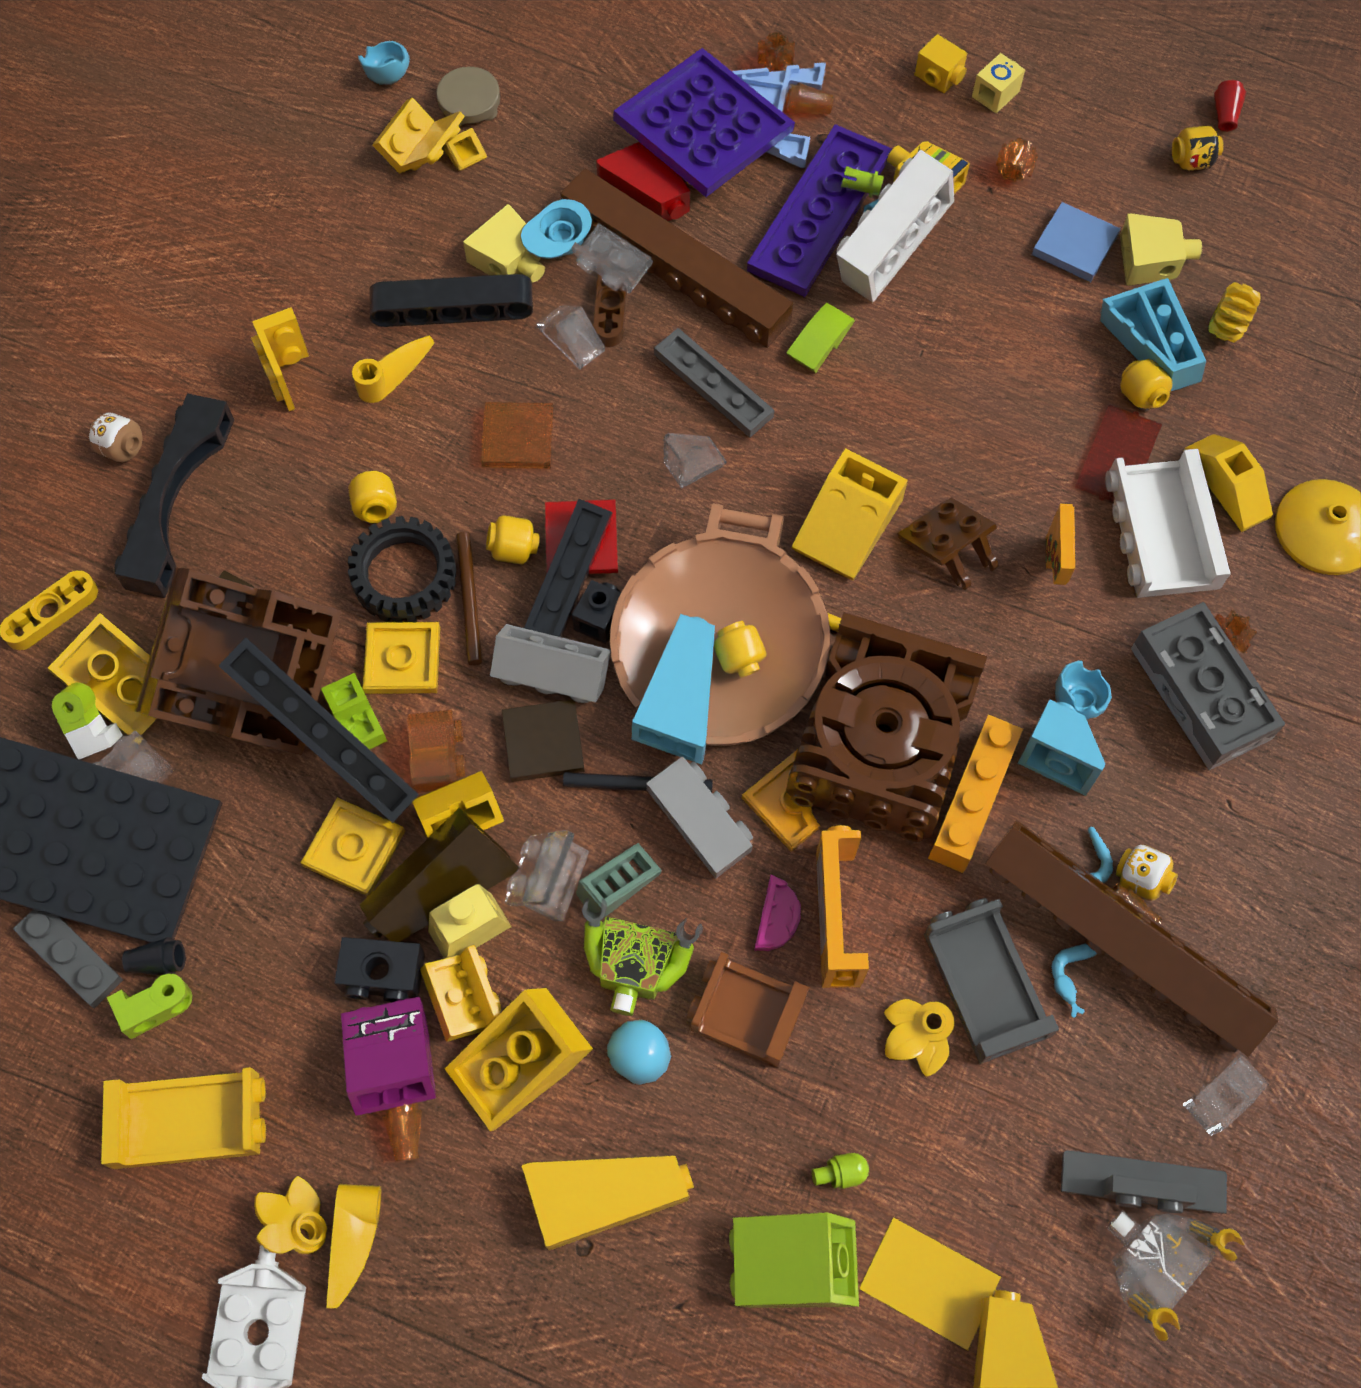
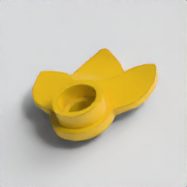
M910 999L899 1000L889 1006L884 1011V1014L896 1027L887 1038L885 1045L886 1057L894 1060H908L916 1057L920 1069L925 1076L936 1073L945 1064L949 1056L950 1050L947 1037L952 1033L955 1023L952 1011L940 1002L933 1001L921 1005ZM938 1014L941 1017L942 1024L938 1029H931L927 1025L929 1015Z
M296 1176L289 1186L286 1197L266 1192L256 1194L254 1202L255 1213L259 1221L265 1226L258 1233L256 1240L266 1250L276 1254H284L291 1250L301 1254H311L324 1244L327 1226L324 1219L319 1215L320 1199L315 1190L304 1179ZM300 1228L308 1232L309 1240L301 1234Z

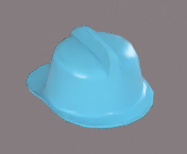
M562 199L555 201L523 227L521 233L522 244L530 253L538 257L555 258L570 255L580 248L584 238L591 229L592 219L590 212L583 204L575 200Z

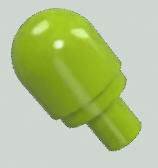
M858 1153L833 1156L832 1159L827 1160V1166L812 1169V1179L815 1186L831 1183L833 1188L840 1189L862 1184L869 1174V1165L866 1159Z

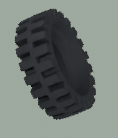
M404 516L396 517V523L393 524L387 518L381 520L383 526L381 528H378L376 524L368 527L370 534L366 535L362 532L358 537L359 545L353 544L351 548L352 556L348 558L349 579L353 591L363 608L366 607L367 611L373 616L378 614L380 620L388 622L389 618H392L393 622H403L404 618H407L408 622H417L416 616L422 615L423 619L431 616L430 610L434 609L438 612L442 608V600L447 602L451 597L450 589L454 590L456 584L455 577H457L454 555L447 538L443 537L442 532L437 527L433 530L431 523L424 520L420 524L419 519L415 517H410L409 522H406ZM400 543H414L425 546L433 553L437 561V572L434 580L423 591L410 597L392 598L381 595L371 586L368 569L372 560L382 550Z

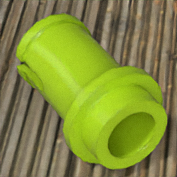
M846 166L844 175L856 178L857 180L853 181L843 178L841 187L869 193V197L872 198V195L879 196L884 176L878 175L879 171H875V174Z

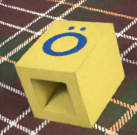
M1000 53L977 74L972 97L997 113L1020 92L1025 69Z

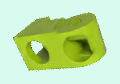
M165 974L157 978L150 988L131 997L123 990H120L108 996L107 999L121 1031L127 1037L133 1039L187 1010L192 1002V991L179 976Z

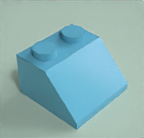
M1052 700L1048 701L1018 761V764L1085 796L1105 766L1104 759L1086 717L1078 713L1073 706Z

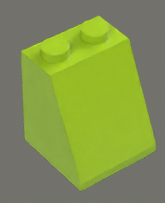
M831 1213L733 1218V1229L729 1235L730 1249L734 1254V1272L730 1278V1290L735 1298V1306L748 1308L859 1307L855 1220Z

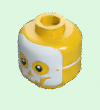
M1143 844L1136 846L1133 850L1128 848L1122 855L1116 870V876L1120 877V884L1124 890L1148 901L1156 900L1162 893L1169 895L1176 883L1178 874L1172 872L1173 860L1169 855Z

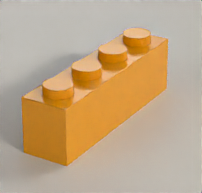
M988 714L928 859L964 873L972 858L1023 728Z

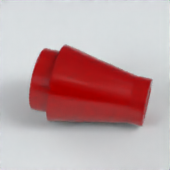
M1223 81L1214 92L1218 128L1221 131L1229 132L1238 127L1239 116L1246 97V90L1240 81Z

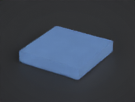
M1062 202L1036 243L1032 255L1091 282L1118 237L1121 228Z

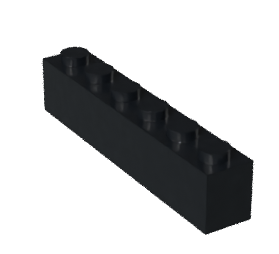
M246 637L219 664V667L392 823L419 795Z

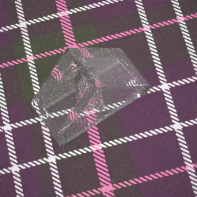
M561 305L536 323L537 328L579 369L605 351V346L582 306Z
M667 433L664 436V464L681 488L722 468L727 463L709 436Z

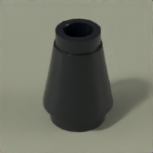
M170 937L125 950L122 956L124 971L136 974L161 976L175 974L184 969L186 954L180 940L173 941Z

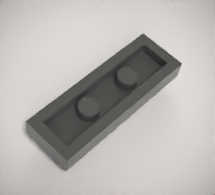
M33 909L13 928L94 1009L123 981L59 916Z

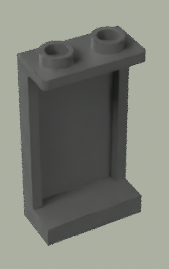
M987 898L979 899L968 904L965 907L967 911L954 916L951 911L941 913L930 919L931 924L928 925L924 933V937L979 1064L1049 1039L1059 1030L1054 1016H1046L1000 914V910L1003 907L1000 899L988 902Z

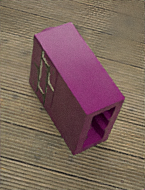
M420 997L397 1000L373 1007H362L355 1011L341 1013L346 1090L355 1116L436 1098L428 1023Z

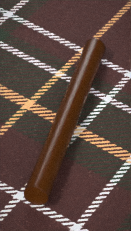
M460 532L456 535L467 658L469 665L476 666L482 664V651L471 537L468 532Z

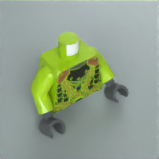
M587 898L582 909L583 916L588 920L585 922L584 951L591 972L600 978L601 987L615 991L610 1010L617 1014L633 1016L638 996L655 999L658 991H667L685 974L694 950L692 943L697 941L702 934L703 926L700 923L697 926L695 935H689L684 929L687 918L680 922L676 933L606 917L603 923L600 920L604 918L606 913V900L602 898V910L594 913L588 908L589 898Z

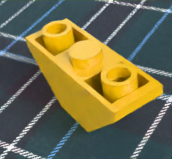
M1212 434L1184 448V450H1199L1207 485L1241 532L1272 517L1273 513L1264 470L1243 442Z

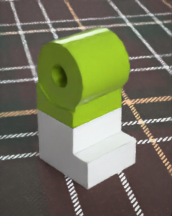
M77 682L70 684L54 697L52 710L79 760L110 748L123 735L116 723L108 726L105 724L95 706L96 698L92 689L83 683Z

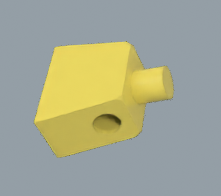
M509 204L463 241L467 262L488 275L522 274L529 277L532 282H537L545 272V266L539 262L541 257L530 253L523 246L521 233L526 223Z
M1127 214L1120 233L1126 285L1151 283L1165 278L1169 280L1175 279L1179 276L1186 260H1198L1201 256V240L1184 239L1182 224L1175 219Z
M479 884L472 886L429 913L428 932L444 959L460 955L468 946L475 945L477 948L511 927L493 895Z

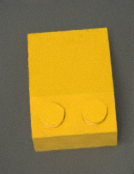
M99 613L48 667V671L66 686L77 682L89 686L94 692L96 698L95 706L99 713L110 722L116 723L118 728L135 742L157 719L135 711L150 655Z
M547 988L526 989L445 1070L491 1132L495 1131L567 1075L593 1048Z

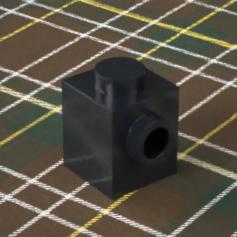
M591 580L572 613L573 629L606 644L610 637L612 617L621 591L610 583L603 582L601 584Z

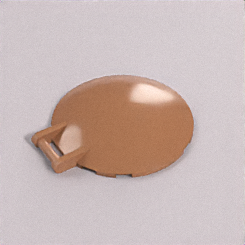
M713 503L706 533L697 534L695 538L687 539L677 544L673 542L660 549L648 558L649 561L635 576H631L621 592L613 613L610 629V648L612 662L619 683L627 698L637 710L680 614L689 617H700L709 624L715 625L714 641L719 637L717 631L739 621H744L745 625H753L757 629L767 653L765 659L758 663L759 671L740 678L738 672L728 674L722 669L713 648L706 745H736L769 735L792 720L809 702L817 690L826 669L830 649V625L828 613L814 580L803 566L798 565L791 557L785 554L783 549L778 547L784 516L773 514L772 517L728 510L724 509V505ZM721 523L763 530L768 531V536L764 538L721 530L720 527Z

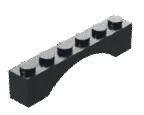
M187 393L183 404L178 406L172 432L165 437L163 443V454L160 462L155 464L152 469L150 487L147 494H143L140 499L139 514L135 524H131L128 529L127 544L123 554H120L115 561V576L125 590L166 598L175 567H177L171 554L168 537L169 518L173 504L182 485L193 471L210 456L224 448L234 422L233 415L226 401Z

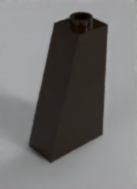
M459 808L359 905L366 917L363 924L378 939L384 935L390 941L400 942L429 925V913L433 909L474 885L479 884L488 890L515 874L520 868L502 846Z

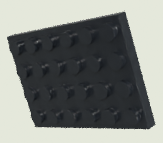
M0 737V900L149 943L167 937L172 938L174 941L223 803L210 797Z

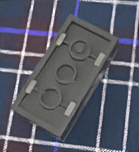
M1204 602L1142 630L1133 644L1132 652L1208 770L1271 741L1285 725V722Z

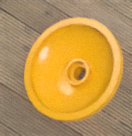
M1327 479L1306 481L1291 489L1280 502L1275 515L1276 534L1286 553L1298 564L1321 574L1344 575L1361 569V492L1345 483Z

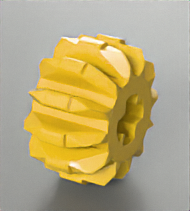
M1236 282L1230 284L1217 304L1209 322V332L1224 341L1228 340L1235 343L1240 340L1256 313L1261 299L1260 292L1253 290V287L1246 284L1241 285Z

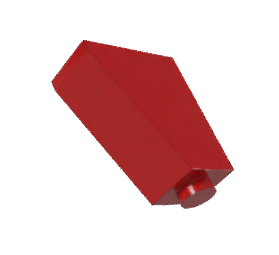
M640 142L596 160L598 177L666 221L679 219L684 214L690 212V190L681 176Z

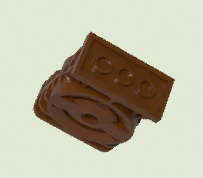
M843 612L828 659L825 673L828 682L816 699V703L810 713L800 747L797 750L795 761L789 774L786 791L791 796V800L802 807L816 806L825 809L836 818L847 819L850 817L862 821L864 825L873 830L883 831L887 829L899 833L902 838L911 842H921L922 839L930 838L938 822L940 809L956 760L960 721L968 716L987 656ZM887 725L893 732L884 733L877 726ZM837 731L842 732L844 742H845L847 748L849 749V751H848V750L846 749V747L844 746V744H843V742H842V740H841V738H840V736H839V733H838ZM917 757H921V759L918 760L916 763H914V764H912V765H910V766L901 768V767H903V766L908 765V764L911 763L912 761H914Z

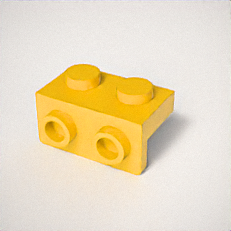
M475 945L466 947L460 955L426 963L420 969L446 1042L482 1032L500 1014L501 1004L499 997L490 987L485 960L478 955Z

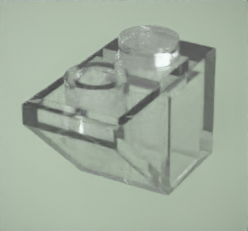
M1239 1053L1182 1105L1212 1136L1226 1129L1250 1107L1269 1083Z

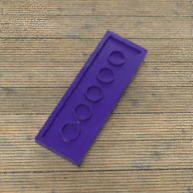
M835 124L749 259L747 271L806 297L868 195L865 192L841 187L843 178L853 181L857 180L856 178L844 175L846 166L875 174V171H879L878 175H880L887 164V158L892 148Z

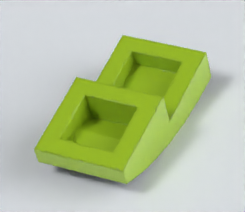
M826 303L805 326L787 351V355L809 370L817 373L833 347L837 349L855 320L829 303Z
M355 673L321 688L334 717L369 750L387 742L386 736Z

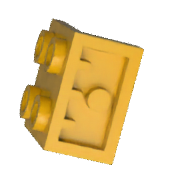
M412 97L404 102L372 146L399 174L410 169L416 171L423 164L429 163L431 165L442 156L444 151L441 148L459 133L460 127L458 125L465 116L459 111L434 121Z
M292 307L252 321L257 335L251 337L277 402L284 400L288 411L294 410L295 407L279 367L295 364L309 356Z

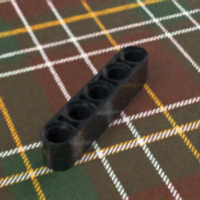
M522 274L377 282L370 287V321L380 327L525 319L533 313L532 281L529 277Z

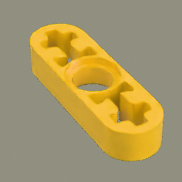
M84 571L68 573L6 617L0 625L1 637L12 649L25 650L30 648L90 605L98 595L97 585L91 576ZM78 584L85 589L80 594L74 589ZM61 595H64L66 599H68V604H65L63 602V600L60 598ZM46 604H58V610L55 615L48 618L40 616L41 609ZM32 616L39 623L36 627L29 619ZM18 627L23 629L24 632L20 637L14 632Z

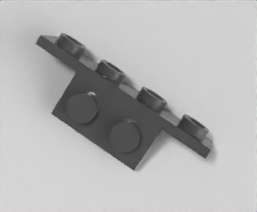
M1066 1150L1062 1153L1060 1192L1116 1199V1205L1123 1207L1140 1208L1141 1203L1157 1205L1158 1211L1166 1213H1183V1209L1219 1214L1227 1213V1174L1225 1171Z

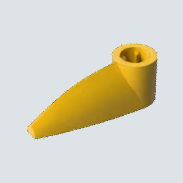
M425 336L393 350L378 361L362 359L357 362L352 369V376L361 400L367 403H376L391 393L414 370L432 348L434 341L431 336Z
M338 1185L334 1210L326 1308H338L355 1285L365 1266L379 1220L381 1186Z

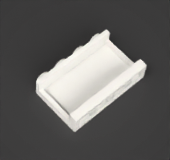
M1184 450L1178 461L1125 466L1123 457L1115 458L1110 470L1106 472L1105 483L1108 492H1112L1113 518L1116 523L1119 522L1120 548L1123 554H1127L1129 562L1127 577L1131 586L1134 585L1137 598L1220 589L1231 573L1199 450Z

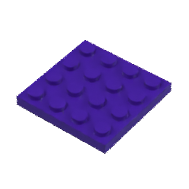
M703 48L619 106L613 113V121L705 197L792 133L795 125L792 119Z

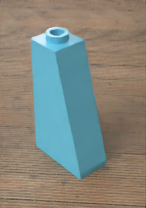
M680 614L632 721V740L679 757L683 756L687 760L702 765L707 736L715 625L709 624L700 617H689Z

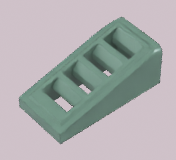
M637 843L581 879L578 883L576 895L583 904L589 898L588 908L594 913L602 910V898L605 899L607 909L604 917H606L659 876L662 870L642 846ZM634 860L644 873L639 876L629 862ZM621 869L631 882L627 884L617 871ZM609 879L617 891L613 892L605 880Z

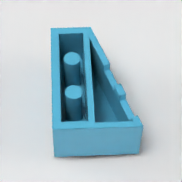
M1168 278L1103 299L1100 321L1137 360H1154L1171 377L1173 384L1171 391L1202 381L1206 359Z

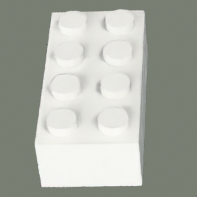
M921 149L913 159L908 158L900 169L899 177L892 185L888 184L884 187L879 195V202L872 210L864 212L858 222V228L851 236H846L837 248L836 255L842 282L872 303L954 202L953 170Z

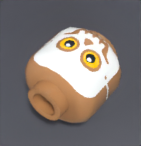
M115 413L100 415L92 423L89 430L90 445L93 451L116 462H127L138 454L143 441L142 430L139 424L130 418Z

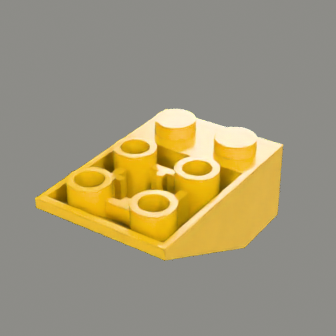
M845 448L822 486L791 549L853 581L903 501L908 480Z

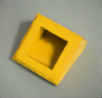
M473 128L456 135L451 141L443 145L445 153L458 171L487 158Z

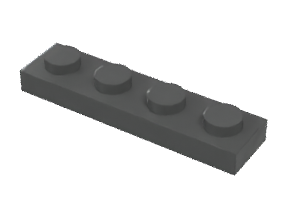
M679 328L654 347V355L748 437L751 438L774 417V409Z

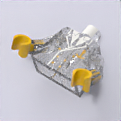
M1122 1210L1107 1226V1229L1124 1244L1112 1259L1117 1268L1115 1277L1123 1302L1146 1323H1152L1155 1335L1161 1341L1168 1340L1166 1331L1161 1327L1163 1323H1171L1177 1330H1180L1178 1317L1172 1309L1216 1256L1212 1249L1218 1247L1223 1258L1227 1261H1234L1237 1259L1236 1254L1230 1249H1226L1225 1245L1232 1241L1244 1245L1239 1233L1229 1228L1219 1231V1229L1197 1219L1169 1213L1162 1215L1154 1214L1146 1218L1139 1226Z

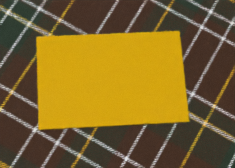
M893 1217L859 1289L968 1350L980 1325L983 1298L993 1296L1001 1277Z

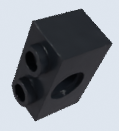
M342 937L334 984L341 992L345 993L344 996L346 998L354 1000H367L368 995L384 996V1001L392 1003L397 1000L419 997L422 978L420 969L424 964L425 952L421 945L416 943ZM386 964L389 966L388 974L380 980L371 979V972L377 965Z

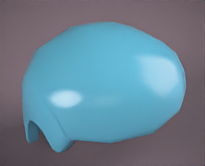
M395 41L381 42L374 47L367 46L365 58L363 56L358 57L367 77L381 85H391L400 80L406 73L410 63L407 50L403 45Z
M1075 661L1065 665L1055 684L1056 701L1073 706L1086 719L1096 718L1103 714L1112 699L1110 685L1101 676V671L1099 669H1085L1082 661Z
M645 1020L626 1021L612 1033L607 1045L610 1064L617 1073L633 1084L641 1085L656 1081L667 1071L671 1059V1052L665 1035L658 1027Z

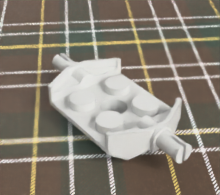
M261 1245L258 1260H255V1264L244 1267L218 1280L222 1287L207 1374H202V1379L215 1388H287L292 1385L306 1286L278 1267L279 1263L275 1262L276 1253L269 1252ZM264 1320L269 1327L268 1337L265 1342L255 1346L248 1339V1329L253 1322Z

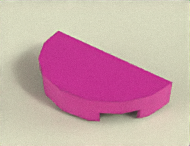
M770 875L754 951H771L784 946L794 936L800 923L801 904L797 900L795 892L788 886L785 880Z

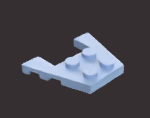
M814 63V68L799 69V65L787 66L785 71L769 72L768 68L732 72L783 112L788 89L821 93L826 63ZM789 134L767 152L798 167L805 168L810 137Z

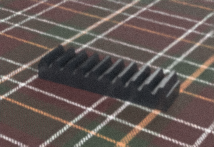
M578 499L525 624V629L562 638L568 620L572 615L574 605L577 603L579 594L583 589L585 579L588 577L590 567L594 563L595 555L599 551L601 541L611 522V511Z

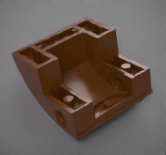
M175 567L135 711L150 717L302 755L305 744L219 667V664L246 637L317 702L342 611L279 592L256 589L192 569Z

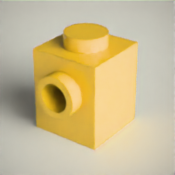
M937 34L918 52L914 75L925 81L929 86L945 93L953 84L958 85L964 78L967 70L965 68L967 52Z

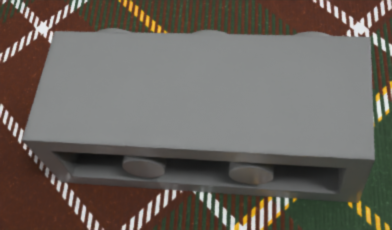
M506 624L496 635L490 676L499 678L508 685L523 684L535 687L538 692L544 694L560 693L570 696L572 700L577 702H596L604 690L611 650Z
M682 756L647 782V791L716 879L752 851L753 845L750 840L753 839V835L741 820L735 823L726 811L730 809V806L717 790L711 793L704 784L707 777L698 764L694 761L689 764Z

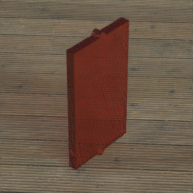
M1109 404L1075 488L1097 495L1101 501L1107 499L1114 502V493L1108 492L1106 488V472L1110 470L1115 458L1123 457L1125 466L1147 464L1162 424L1139 416L1137 411L1131 413Z

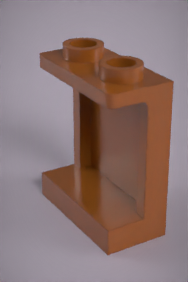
M721 952L718 961L710 960L705 970L702 982L707 983V987L703 996L695 995L689 1008L687 1017L692 1019L691 1032L778 1068L810 987L796 981L793 986L730 961L728 959L729 955Z

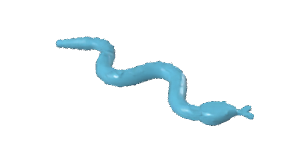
M1089 827L1088 833L1097 856L1101 860L1100 869L1090 874L1105 883L1113 872V860L1109 849L1101 837H1099L1095 828ZM1086 943L1060 951L1054 957L1051 965L1052 975L1055 979V990L1067 1003L1071 1004V1017L1073 1018L1076 1017L1077 1012L1084 1014L1085 1011L1075 1003L1077 990H1075L1073 981L1064 974V967L1070 962L1085 960L1097 954Z

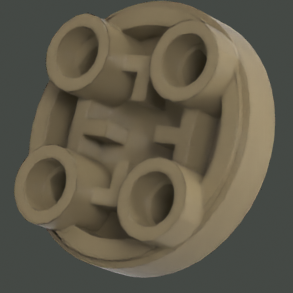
M478 67L454 69L447 73L437 86L439 108L446 117L461 111L465 117L458 126H462L465 123L492 120L498 114L497 108L500 103L499 84L496 78L484 69Z

